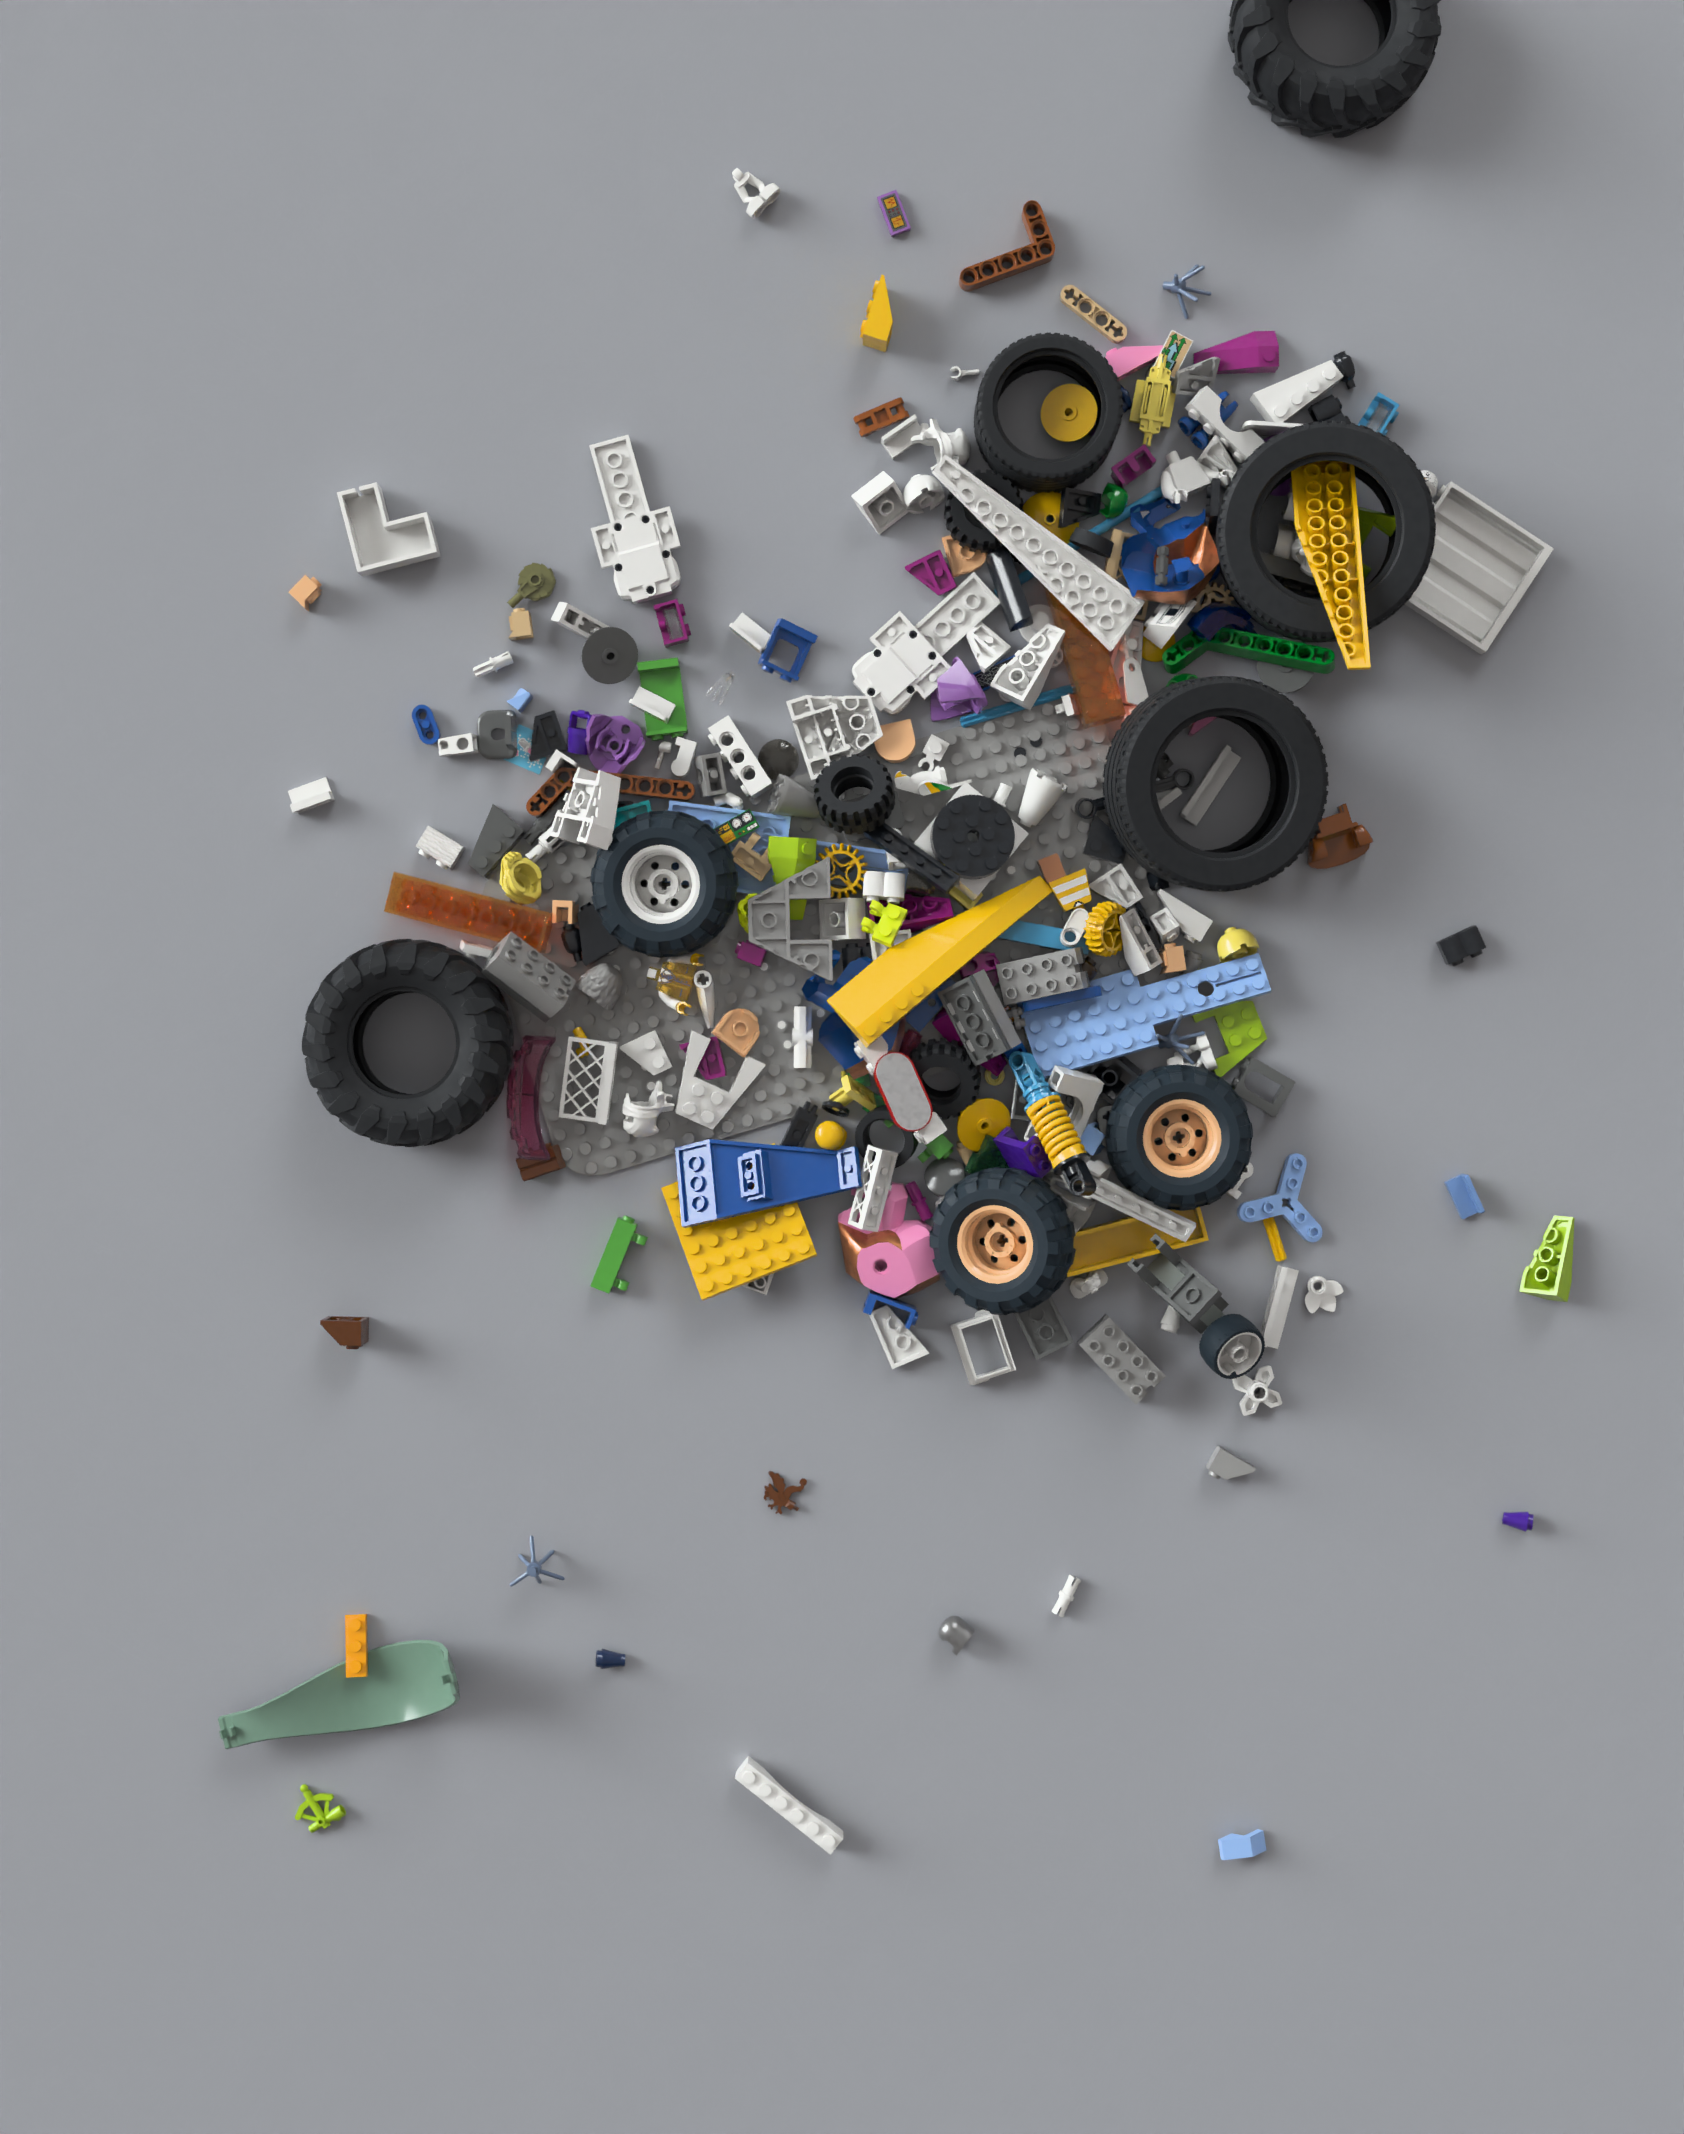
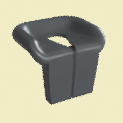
M490 710L479 716L477 720V746L483 757L487 759H510L516 756L518 750L516 714L513 710ZM496 728L505 730V738L494 740L491 737L492 730Z

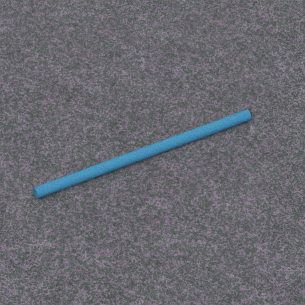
M1161 486L1127 506L1118 517L1106 519L1089 531L1098 535L1107 532L1130 517L1131 507L1138 504L1145 506L1163 496ZM1140 507L1137 508L1133 513L1140 511ZM1071 542L1067 544L1074 550H1078L1080 548L1072 544ZM1028 569L1018 575L1021 585L1035 577Z

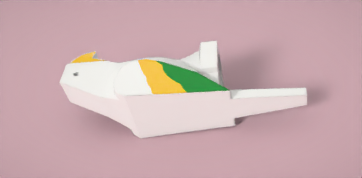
M936 766L934 771H922L911 777L901 774L902 771H898L894 775L895 788L923 796L961 786L965 781L967 783L972 782L969 779L948 784L945 769L940 766Z

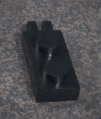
M806 1101L803 1108L799 1106L780 1143L781 1146L803 1147L817 1120L818 1115L815 1114L818 1109L817 1105L814 1104L810 1111L808 1109L811 1103Z

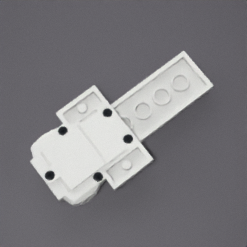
M629 435L589 445L611 522L591 528L602 569L613 566L615 587L618 596L624 601H632L633 604H638L673 594L672 590L680 585L681 575L677 561L672 557L670 550L680 548L681 545L670 506L650 511Z
M973 572L915 626L899 611L869 638L876 648L872 652L863 655L852 668V674L855 679L853 684L864 696H871L873 705L879 713L899 714L907 707L916 692L925 700L938 688V677L951 667L942 657L1000 605L999 599Z

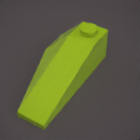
M769 836L768 860L769 864L772 865L774 873L772 877L776 885L815 864L817 839ZM807 899L789 900L790 920H803Z
M1554 1215L1543 1235L1544 1240L1539 1249L1534 1251L1532 1262L1529 1267L1526 1266L1523 1272L1519 1292L1546 1300L1568 1302L1572 1283L1575 1218Z

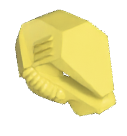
M510 851L501 861L499 883L506 892L505 895L521 905L536 902L541 897L542 892L540 868L528 858H522L520 853Z

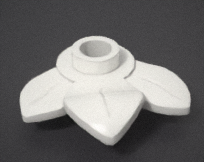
M1313 1276L1307 1283L1306 1308L1310 1313H1314L1319 1306L1326 1311L1334 1312L1336 1309L1335 1296L1343 1293V1288L1334 1280ZM1316 1282L1321 1284L1319 1289L1314 1288Z

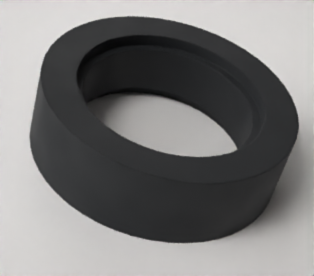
M886 1105L869 1111L857 1125L855 1143L860 1155L864 1159L868 1145H873L869 1136L872 1123L878 1120L893 1122ZM901 1129L904 1134L905 1144L903 1150L898 1153L895 1168L903 1165L916 1151L918 1141L913 1134L914 1132ZM874 1151L873 1157H872V1160H873V1161L875 1160V1156H876V1152H875V1151Z

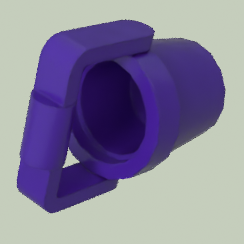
M578 710L571 712L567 730V752L588 755L586 729L576 727L578 717L588 719V725L592 716L588 711Z

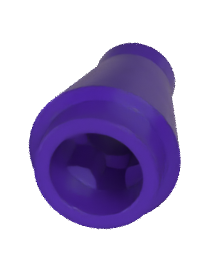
M1503 1512L1502 1524L1525 1532L1527 1530L1532 1531L1533 1514L1528 1512Z

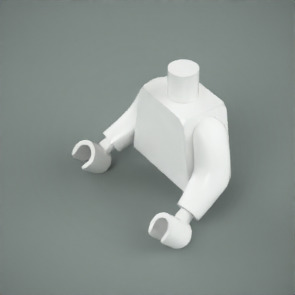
M1175 450L1165 456L1169 466L1162 472L1160 484L1163 496L1169 499L1172 504H1178L1180 500L1187 502L1189 496L1203 491L1212 482V478H1220V483L1223 486L1227 485L1228 480L1231 481L1233 478V472L1229 469L1221 472L1210 470L1192 456L1181 460Z

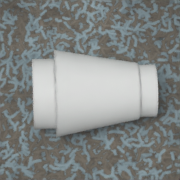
M1170 1305L1160 1322L1162 1324L1161 1329L1177 1333V1329H1180L1181 1315Z

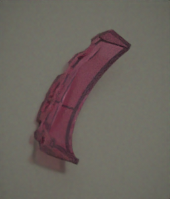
M525 1035L522 1038L523 1044L520 1050H515L514 1068L510 1070L507 1082V1118L511 1119V1129L509 1132L511 1139L516 1141L519 1158L526 1160H550V1154L545 1146L540 1126L539 1087L545 1059L550 1048L555 1043L556 1037Z

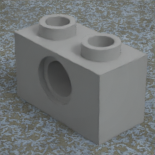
M720 752L694 757L700 797L704 798L727 793Z

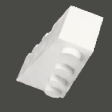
M1330 360L1253 393L1249 400L1265 421L1286 423L1338 384L1343 375L1333 361Z

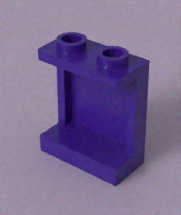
M1006 1127L993 1139L1010 1168L1025 1170L1029 1175L1040 1177L1041 1179L1053 1168L1037 1136L1033 1135L1027 1142L1019 1141L1011 1127Z

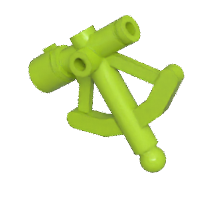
M306 1784L301 1785L300 1790L303 1792L306 1800L299 1806L295 1819L300 1820L304 1818L316 1821L308 1826L311 1833L322 1827L325 1829L331 1825L330 1822L340 1821L342 1817L346 1816V1810L342 1805H338L331 1811L329 1810L330 1801L334 1798L333 1794L319 1793L313 1795ZM317 1801H325L324 1812ZM309 1805L316 1817L304 1814L305 1809Z

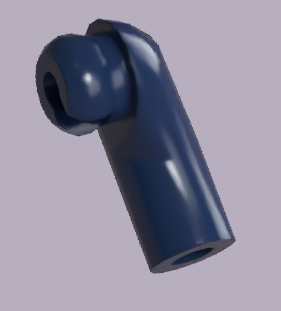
M1120 385V391H1122L1123 396L1122 410L1125 413L1128 409H1131L1132 402L1128 390Z

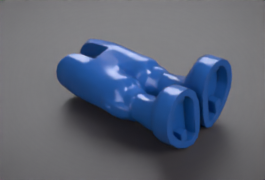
M1227 391L1218 394L1222 399L1221 403L1229 396ZM1233 401L1226 408L1220 404V417L1223 423L1238 407L1236 401ZM1183 416L1178 420L1179 427L1186 436H1190L1201 424L1198 420ZM1202 428L1194 433L1190 440L1195 446L1204 450L1209 444L1208 437L1210 434Z

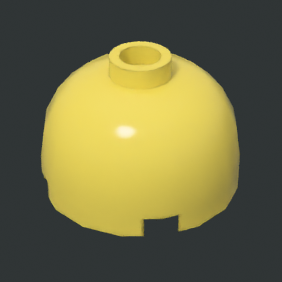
M1236 927L1226 929L1224 931L1225 934L1220 937L1217 943V952L1221 963L1255 954L1258 951L1257 948H1259L1256 938L1250 931L1236 929Z

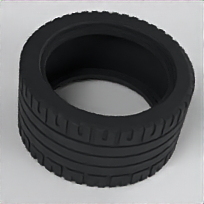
M1038 333L1034 336H1026L1024 339L1021 338L1016 343L1013 342L1008 348L1003 349L1001 354H998L994 361L990 363L989 368L984 373L978 391L974 411V433L979 451L983 454V459L985 462H988V466L991 470H994L996 475L998 472L1004 474L1003 478L1006 480L1010 478L1013 481V486H1017L1018 489H1025L1027 492L1050 493L1059 492L1065 487H1076L1077 484L1083 483L1086 478L1089 479L1104 463L1121 425L1123 396L1122 391H1120V383L1117 381L1118 377L1113 372V367L1108 364V360L1105 357L1103 358L1099 351L1095 350V347L1088 345L1084 340L1080 341L1077 337H1070L1067 334ZM1050 370L1070 376L1081 386L1089 390L1094 396L1098 407L1095 434L1090 441L1077 452L1057 459L1037 458L1018 449L1007 438L998 416V401L1005 389L1017 378L1034 371Z

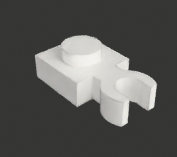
M931 734L922 751L927 756L919 761L918 767L921 768L923 763H928L930 765L928 771H932L934 768L933 761L936 760L940 763L949 743Z

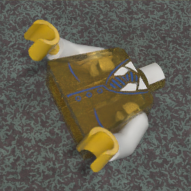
M694 953L670 957L667 962H663L661 969L649 967L647 979L658 981L656 990L659 991V997L668 1007L684 1016H688L684 1012L685 1007H692L687 1002L697 966H703V964L698 962L700 956L704 957L703 954Z

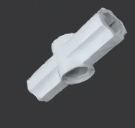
M794 1006V1028L792 1029L794 1068H811L812 1007Z

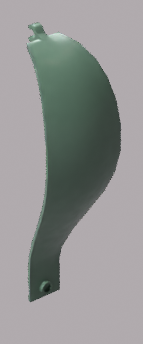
M412 1640L393 1643L368 1651L367 1677L346 1678L345 1660L259 1706L220 1716L218 1718L219 1733L221 1739H223L225 1749H231L266 1740L351 1732L397 1725L421 1719L454 1706L460 1700L459 1684L449 1651L442 1643L433 1640Z

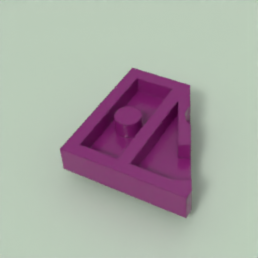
M940 549L905 566L909 573L938 596L957 588Z
M716 1036L710 1037L711 1040L697 1067L706 1080L727 1076L720 1041ZM689 1042L679 1044L681 1050L687 1053Z

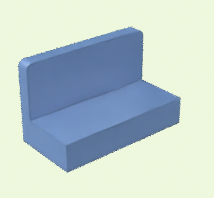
M1460 1174L1444 1182L1461 1219L1476 1213L1482 1214L1485 1212L1469 1175Z

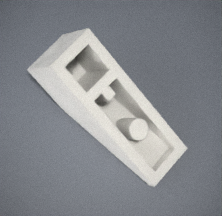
M559 602L551 618V621L586 639L595 631L609 627L564 602Z
M1162 889L1158 890L1157 896L1164 907H1167L1179 923L1180 932L1184 934L1183 938L1193 944L1195 941L1197 943L1201 942L1213 920Z
M1132 908L1119 916L1124 957L1134 977L1150 971L1163 961L1135 909Z

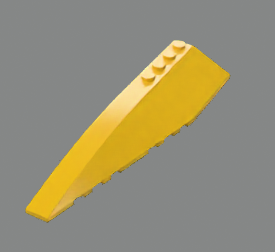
M1338 461L1309 463L1291 471L1295 529L1348 670L1370 669L1354 465Z
M1039 875L887 949L844 985L827 1002L864 1046L868 1048L1053 891Z

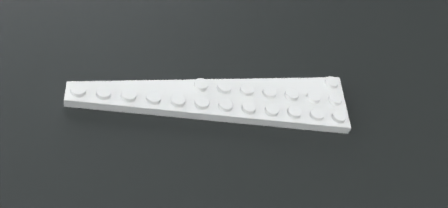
M944 455L932 472L936 478L1111 652L1145 601L1133 598L1130 590L950 457Z

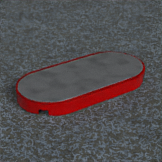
M890 1052L880 1057L875 1065L873 1074L893 1122L897 1127L905 1131L915 1132L923 1129L931 1120L932 1105L912 1060L900 1052Z

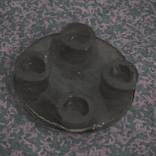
M775 739L767 742L761 748L758 762L770 779L776 780L779 774L790 777L796 771L799 756L791 743L782 739Z

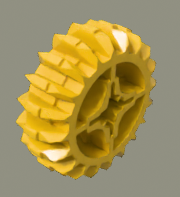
M840 843V849L837 850L836 845L832 844L833 851L830 852L829 848L825 847L824 850L827 855L818 854L822 860L830 857L833 865L830 881L840 878L847 886L846 888H836L830 885L831 897L834 896L835 892H838L837 898L841 899L842 892H845V897L849 898L848 891L851 890L855 895L857 891L854 887L863 888L859 881L864 882V877L861 876L868 870H862V867L867 866L868 863L864 862L861 864L860 860L864 858V855L856 856L859 849H855L853 853L850 852L852 845H848L847 850H844V843ZM846 854L852 860L842 864L834 855ZM836 864L840 867L850 865L846 868V874L843 877L841 874L832 877L835 874V870H837ZM857 865V878L852 883L848 876V871Z
M1103 901L1098 903L1096 907H1092V912L1088 913V920H1085L1087 923L1086 927L1083 928L1086 930L1083 937L1086 938L1085 944L1088 945V950L1104 957H1111L1116 955L1117 951L1122 950L1123 943L1119 916L1126 913V908L1110 901Z

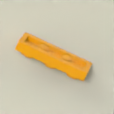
M367 1614L345 1615L346 1678L367 1677Z

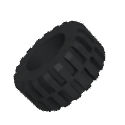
M987 469L985 473H981V470L974 471L973 475L1024 512L1022 509L1023 499L1019 496L1020 491L1018 487H1013V481L1010 478L1006 480L1003 478L1004 474L1000 472L997 475L992 474V470ZM949 492L945 504L944 519H946V528L950 530L953 540L957 539L961 547L967 546L970 548L969 551L972 552L981 550V553H987L988 550L993 551L1004 546L988 529L972 525L965 516V506Z
M851 754V757H846L845 755L840 757L838 761L833 760L829 763L830 766H825L821 770L822 775L819 774L817 776L816 784L814 785V796L820 817L829 828L834 827V831L839 833L844 831L848 835L853 833L859 835L864 834L863 832L867 830L869 832L875 830L877 825L880 827L885 822L884 819L890 817L892 814L891 810L895 806V792L891 775L884 764H880V761L875 758L871 760L870 756L862 755L860 757L858 754ZM854 787H865L872 790L868 796L856 802H844L838 799L843 792Z
M940 1038V1041L929 1039L928 1044L922 1042L918 1045L917 1049H913L910 1052L909 1058L912 1060L929 1097L932 1112L942 1117V1120L949 1119V1116H953V1118L960 1116L961 1111L963 1112L967 1106L972 1105L976 1101L981 1081L980 1065L974 1066L963 1044L959 1046L958 1041L953 1039L952 1042L946 1041V1038ZM946 1067L953 1070L959 1076L961 1082L954 1089L939 1091L928 1086L923 1080L922 1075L930 1068Z

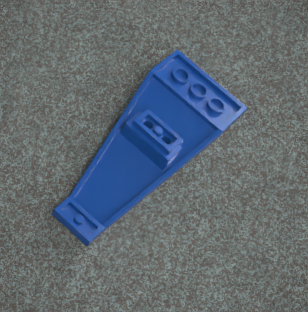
M708 1139L675 1148L681 1225L684 1228L862 1187L858 1147L855 1146L841 1150H825Z

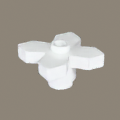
M1266 1365L1258 1368L1253 1380L1246 1375L1232 1379L1234 1388L1246 1393L1239 1403L1244 1416L1255 1413L1261 1402L1270 1408L1282 1405L1279 1392L1268 1388L1274 1378L1271 1366ZM1259 1387V1392L1254 1393V1390Z

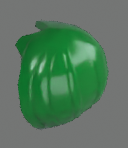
M1108 482L1101 497V502L1105 508L1100 509V513L1107 519H1113L1121 515L1128 504L1129 497L1127 491L1119 485Z

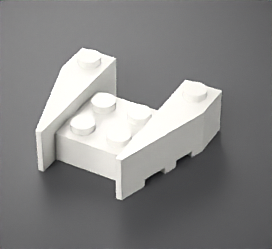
M578 767L572 780L574 782L570 794H565L563 800L566 803L562 810L558 809L549 836L569 843L579 844L581 842L598 849L608 850L613 840L612 834L615 825L621 778L601 770L597 774Z

